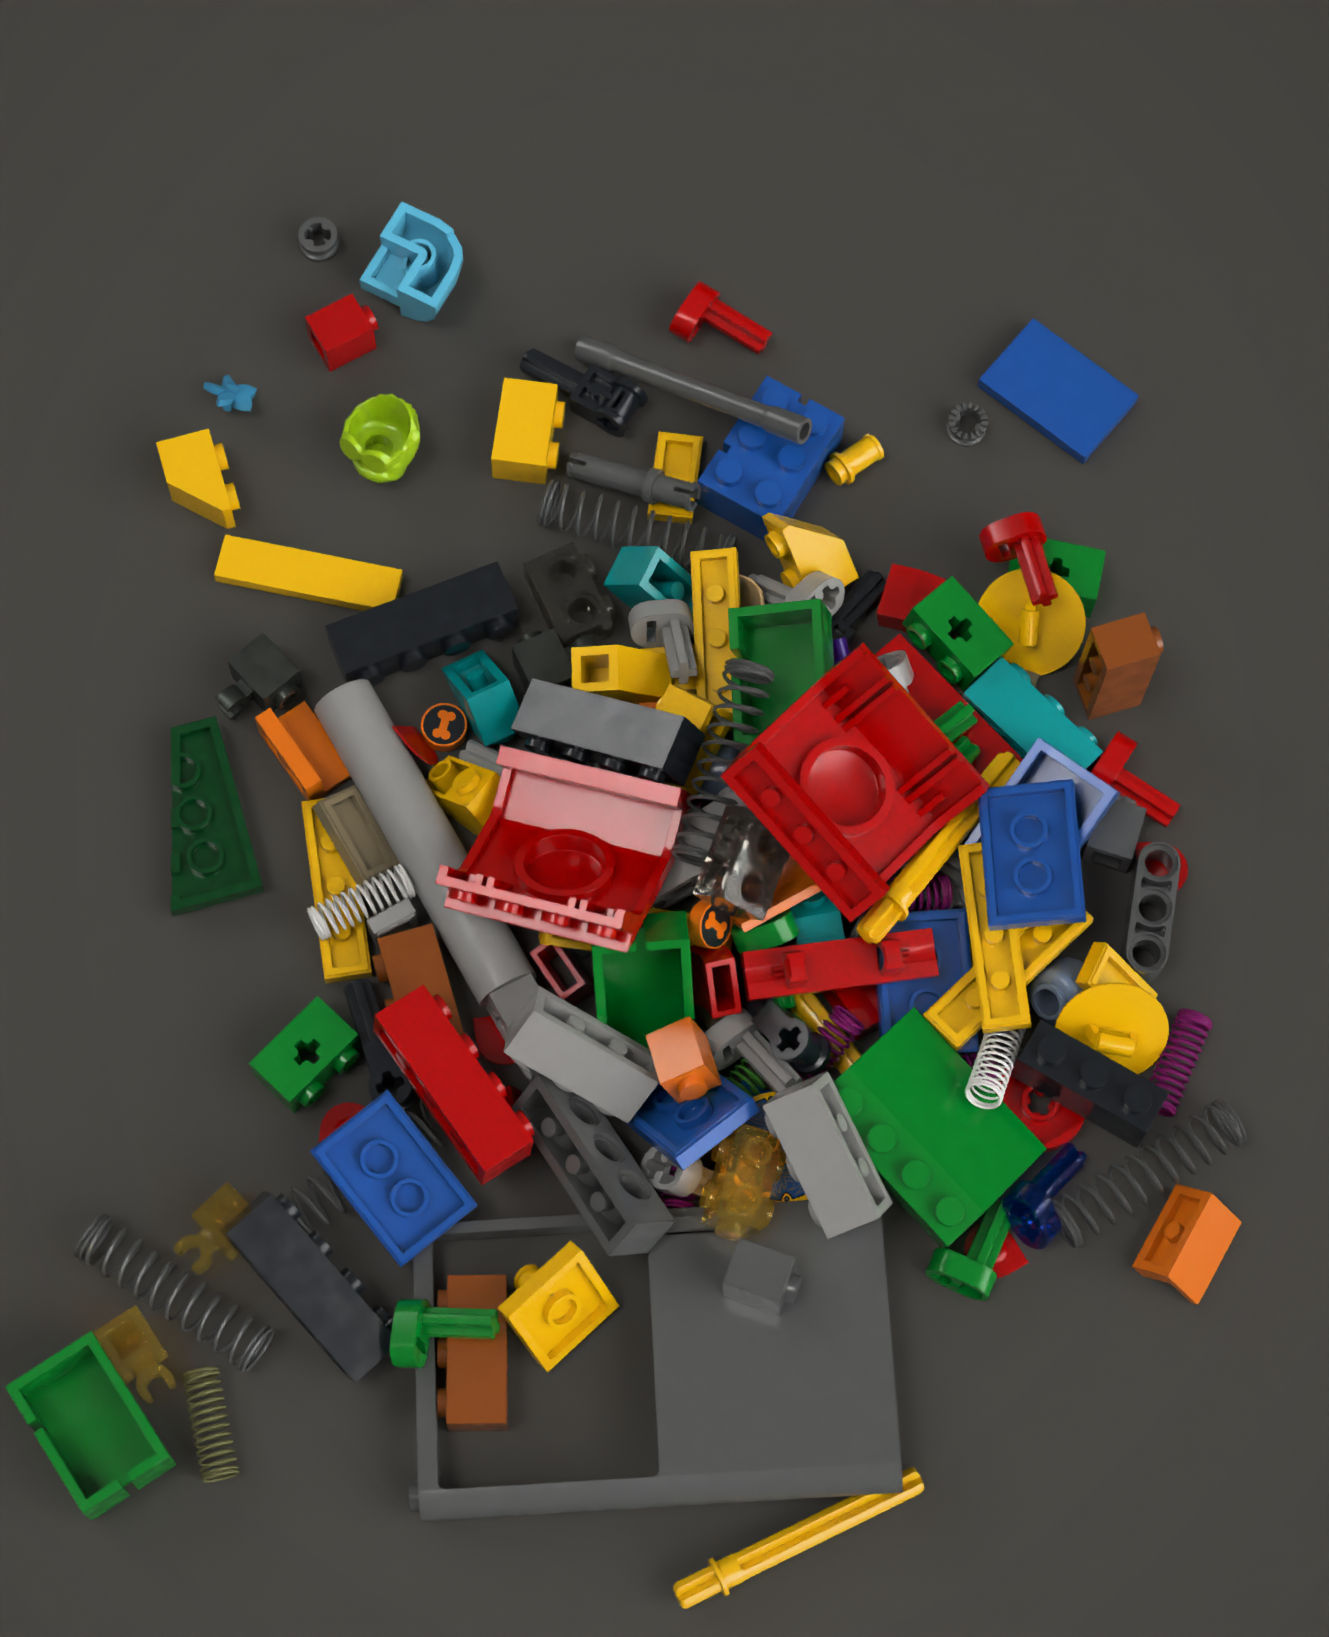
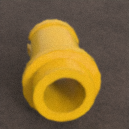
M867 433L862 439L843 452L831 453L829 461L825 463V469L835 484L839 486L843 483L850 485L855 481V475L877 460H881L884 457V451L879 441L872 434L869 435Z

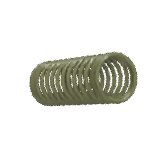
M217 1366L200 1367L184 1372L181 1375L182 1385L187 1388L184 1392V1395L188 1396L185 1402L191 1405L187 1409L192 1414L189 1420L194 1422L190 1428L196 1431L192 1435L197 1440L194 1446L199 1448L195 1454L201 1457L197 1462L202 1466L199 1470L201 1473L200 1477L201 1481L205 1483L226 1480L237 1476L240 1472L238 1470L239 1467L236 1465L222 1466L203 1471L211 1466L229 1464L237 1460L236 1457H228L213 1462H202L210 1457L234 1453L235 1449L233 1448L209 1454L200 1453L206 1449L231 1445L234 1442L231 1439L208 1445H198L205 1440L230 1436L232 1434L231 1431L217 1432L207 1436H196L202 1432L219 1430L230 1425L228 1422H222L204 1428L195 1427L201 1423L226 1419L229 1416L226 1413L203 1419H193L200 1414L225 1410L227 1408L225 1405H216L200 1411L191 1410L197 1406L224 1401L225 1397L217 1396L199 1402H190V1400L196 1397L221 1393L224 1390L221 1387L198 1393H188L193 1389L220 1384L222 1382L220 1379H213L220 1374Z

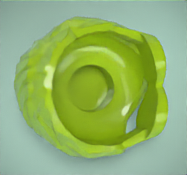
M380 394L376 397H371L357 405L345 420L343 434L339 442L340 448L352 460L355 469L361 476L377 483L394 482L402 477L419 448L421 435L418 415L411 404L406 403L405 400L396 397L394 394Z

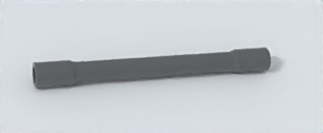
M585 335L579 339L575 347V359L587 365L594 364L609 373L615 372L759 426L768 433L797 444H804L811 434L812 420L810 418L778 406H768L623 352L620 348Z

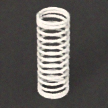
M401 864L395 865L394 873L387 869L386 876L379 873V881L375 877H371V884L364 880L363 887L356 884V892L350 887L348 888V895L341 891V900L338 896L333 895V903L327 898L325 899V906L318 902V911L314 906L307 907L310 920L320 939L324 941L332 936L323 912L335 933L339 934V929L330 907L342 928L347 930L338 904L350 925L354 927L355 924L345 899L359 923H362V919L353 896L367 919L370 916L361 893L368 902L373 914H378L368 888L376 899L381 911H384L385 908L376 885L383 894L388 906H393L383 880L391 891L396 903L400 902L394 889L391 877L404 899L415 897L414 887L404 867Z
M1026 1028L1018 1029V1032L1009 1030L1010 1032L1001 1031L984 1034L965 1089V1096L973 1105L982 1109H993L1001 1105ZM996 1035L1008 1037L1012 1041L1003 1040ZM995 1042H1002L1010 1047H1004L999 1044H996ZM993 1048H999L1008 1053H1001L994 1050ZM991 1054H996V1055L1002 1056V1057H1004L1006 1060L998 1059V1058L992 1056ZM988 1060L999 1062L1004 1066L993 1064ZM987 1067H993L1002 1072L993 1071ZM985 1073L996 1075L999 1078L988 1076ZM980 1085L989 1087V1088L993 1089L994 1091H992V1090H987V1089L981 1087ZM973 1086H977L979 1089L987 1093H997L998 1096L988 1097L982 1095L978 1091H976ZM970 1088L974 1093H976L978 1096L984 1099H998V1101H996L995 1103H984L976 1099L972 1095Z

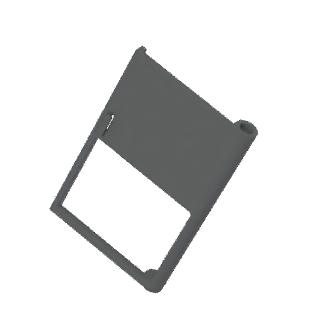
M809 1200L668 1209L675 1222L668 1229L667 1233L715 1230L718 1227L719 1229L715 1232L664 1234L648 1253L659 1472L653 1477L442 1489L441 1472L438 1467L435 1337H430L425 1365L422 1368H415L418 1481L409 1483L411 1512H419L421 1521L903 1493L882 1215L879 1219L827 1239L822 1227L817 1226L811 1218L808 1209ZM581 1214L458 1221L433 1242L589 1233L593 1231ZM739 1237L796 1257L795 1273L802 1276L800 1287L793 1304L784 1302L780 1316L723 1296L722 1283ZM433 1242L413 1257L414 1299H426L431 1307H435Z

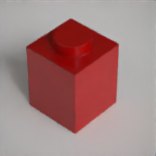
M352 293L305 317L308 338L329 372L376 349L374 331L379 329L376 318L368 305L360 307Z

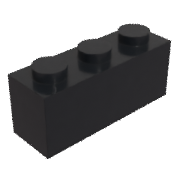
M1040 1020L1011 1072V1076L1136 1148L1148 1132L1169 1094L1163 1088L1043 1020Z

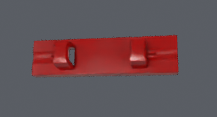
M932 928L887 933L882 941L877 944H868L862 937L746 951L740 954L747 1002L939 976ZM876 947L881 948L884 955V964L881 970H879Z

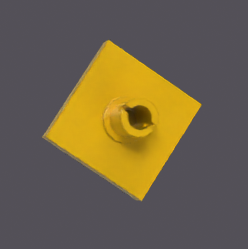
M569 1241L540 1269L535 1264H528L522 1267L514 1277L513 1285L516 1291L498 1307V1310L534 1360L548 1373L619 1307V1304L583 1251L572 1241Z

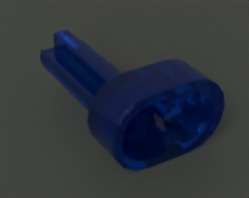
M1066 1143L1031 1181H1020L1003 1198V1209L1013 1231L1030 1248L1044 1249L1061 1231V1221L1051 1200L1075 1176L1087 1160L1084 1151H1077L1073 1143Z

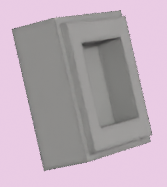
M409 898L366 920L369 934L377 948L379 947L377 938L418 926L416 910Z

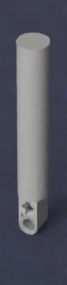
M358 679L345 683L326 694L316 704L314 712L398 862L407 872L416 894L479 1006L487 1009L506 1042L510 1024L538 987L535 981L537 975L507 923L444 907L448 888L435 884L439 866L441 864L459 869L468 853L407 746L393 730L392 726L394 723L370 681ZM519 1066L529 1081H532L537 1074H540L532 1068L526 1069Z

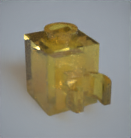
M226 1182L191 1214L200 1232L197 1235L182 1237L175 1244L173 1250L179 1257L184 1255L190 1248H197L201 1251L199 1260L191 1266L192 1271L196 1275L202 1274L209 1268L213 1258L212 1253L217 1249L229 1261H232L239 1254L219 1230L247 1207L249 1203Z
M137 1305L93 1332L126 1384L138 1377L136 1388L146 1403L151 1404L154 1402L152 1395L148 1391V1385L152 1379L163 1378L171 1390L177 1387L175 1377L170 1370L162 1365H157L169 1356Z

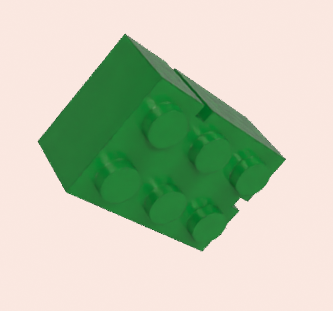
M821 599L728 609L730 650L737 657L736 659L759 663L771 669L775 674L774 681L770 684L752 683L731 675V681L736 684L763 690L770 696L768 698H759L740 690H732L733 703L755 707L764 712L763 716H755L732 708L733 722L753 726L759 730L757 734H750L733 728L734 741L749 745L834 665L832 617Z
M686 910L648 913L627 953L591 944L596 1014L599 1021L648 1049L649 1046L645 1035L687 1016H690L694 1021L690 938Z
M92 1331L5 1386L25 1421L35 1431L33 1434L78 1507L91 1521L129 1497L130 1495L125 1488L132 1483L139 1490L177 1465L101 1342Z

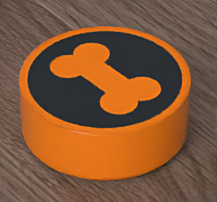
M436 704L430 707L422 717V736L425 742L436 751H453L459 748L466 740L468 734L466 716L459 707L453 704Z
M707 899L697 902L692 908L687 921L690 940L694 945L702 948L718 949L727 942L731 933L730 930L732 929V915L728 906L723 902Z

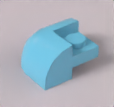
M401 202L380 235L381 246L359 279L361 289L399 306L402 316L415 321L428 322L435 319L457 283L463 265L462 246L454 234V229L441 219Z

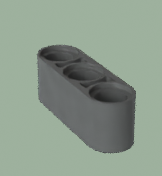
M1152 842L1146 845L1141 850L1134 864L1120 957L1146 983L1156 979L1169 956L1181 863L1177 850L1165 842ZM1149 860L1161 862L1167 869V875H1152L1147 871L1145 862ZM1144 904L1155 906L1161 914V920L1148 921L1144 919L1139 912V906ZM1137 949L1149 951L1155 959V965L1151 967L1139 965L1134 960L1132 952Z

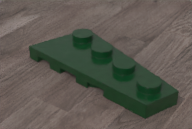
M212 716L172 727L171 913L174 917L264 892L217 717Z

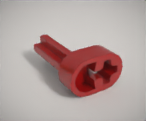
M702 281L695 285L684 300L668 329L670 333L689 343L705 322L758 355L760 352H763L773 334L768 329L718 300L720 292Z
M1022 512L995 521L981 530L979 539L985 558L994 563H1002L1017 558L1032 605L1042 604L1043 607L1052 605L1051 600L1058 598V592L1043 549L1047 536L1040 516L1034 512Z
M1118 730L1091 772L1121 792L1120 795L1135 800L1137 806L1147 808L1145 815L1164 828H1167L1181 805L1123 768L1138 742Z

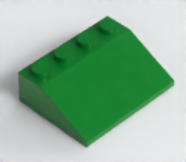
M913 1007L834 1081V1084L886 1190L940 1248L950 1246L1047 1148L1003 1101L1000 1106L993 1109H982L969 1102L965 1096V1089L972 1068L919 1011ZM980 1085L981 1087H983V1088H985V1089H987V1090H992V1089L989 1088V1087ZM973 1086L982 1095L997 1097L996 1094L987 1093L977 1086ZM970 1088L972 1095L976 1099L984 1103H995L996 1101H998V1099H984L978 1096L976 1093H974Z

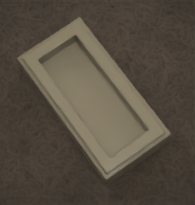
M356 785L322 799L313 806L315 813L356 884L363 886L364 880L371 883V877L378 879L379 873L386 875L387 869L394 872V866L400 864Z

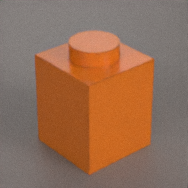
M690 1016L645 1035L659 1083L677 1103L698 1099L704 1096L708 1090L722 1084L707 1035Z

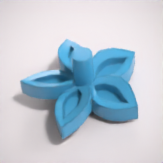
M229 375L223 377L221 386L210 382H204L203 386L206 391L218 395L215 404L218 407L223 406V410L228 412L232 410V407L239 411H251L252 399L257 391V388L247 384L237 385Z

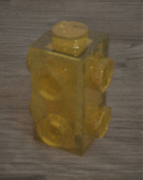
M742 1124L712 1148L711 1160L716 1162L712 1180L708 1179L700 1196V1208L705 1209L701 1224L716 1228L715 1234L731 1241H738L739 1237L743 1239L748 1238L768 1226L775 1206L774 1200L770 1199L773 1182L780 1178L786 1160L785 1153L781 1152L782 1145L778 1138L773 1137L768 1131Z

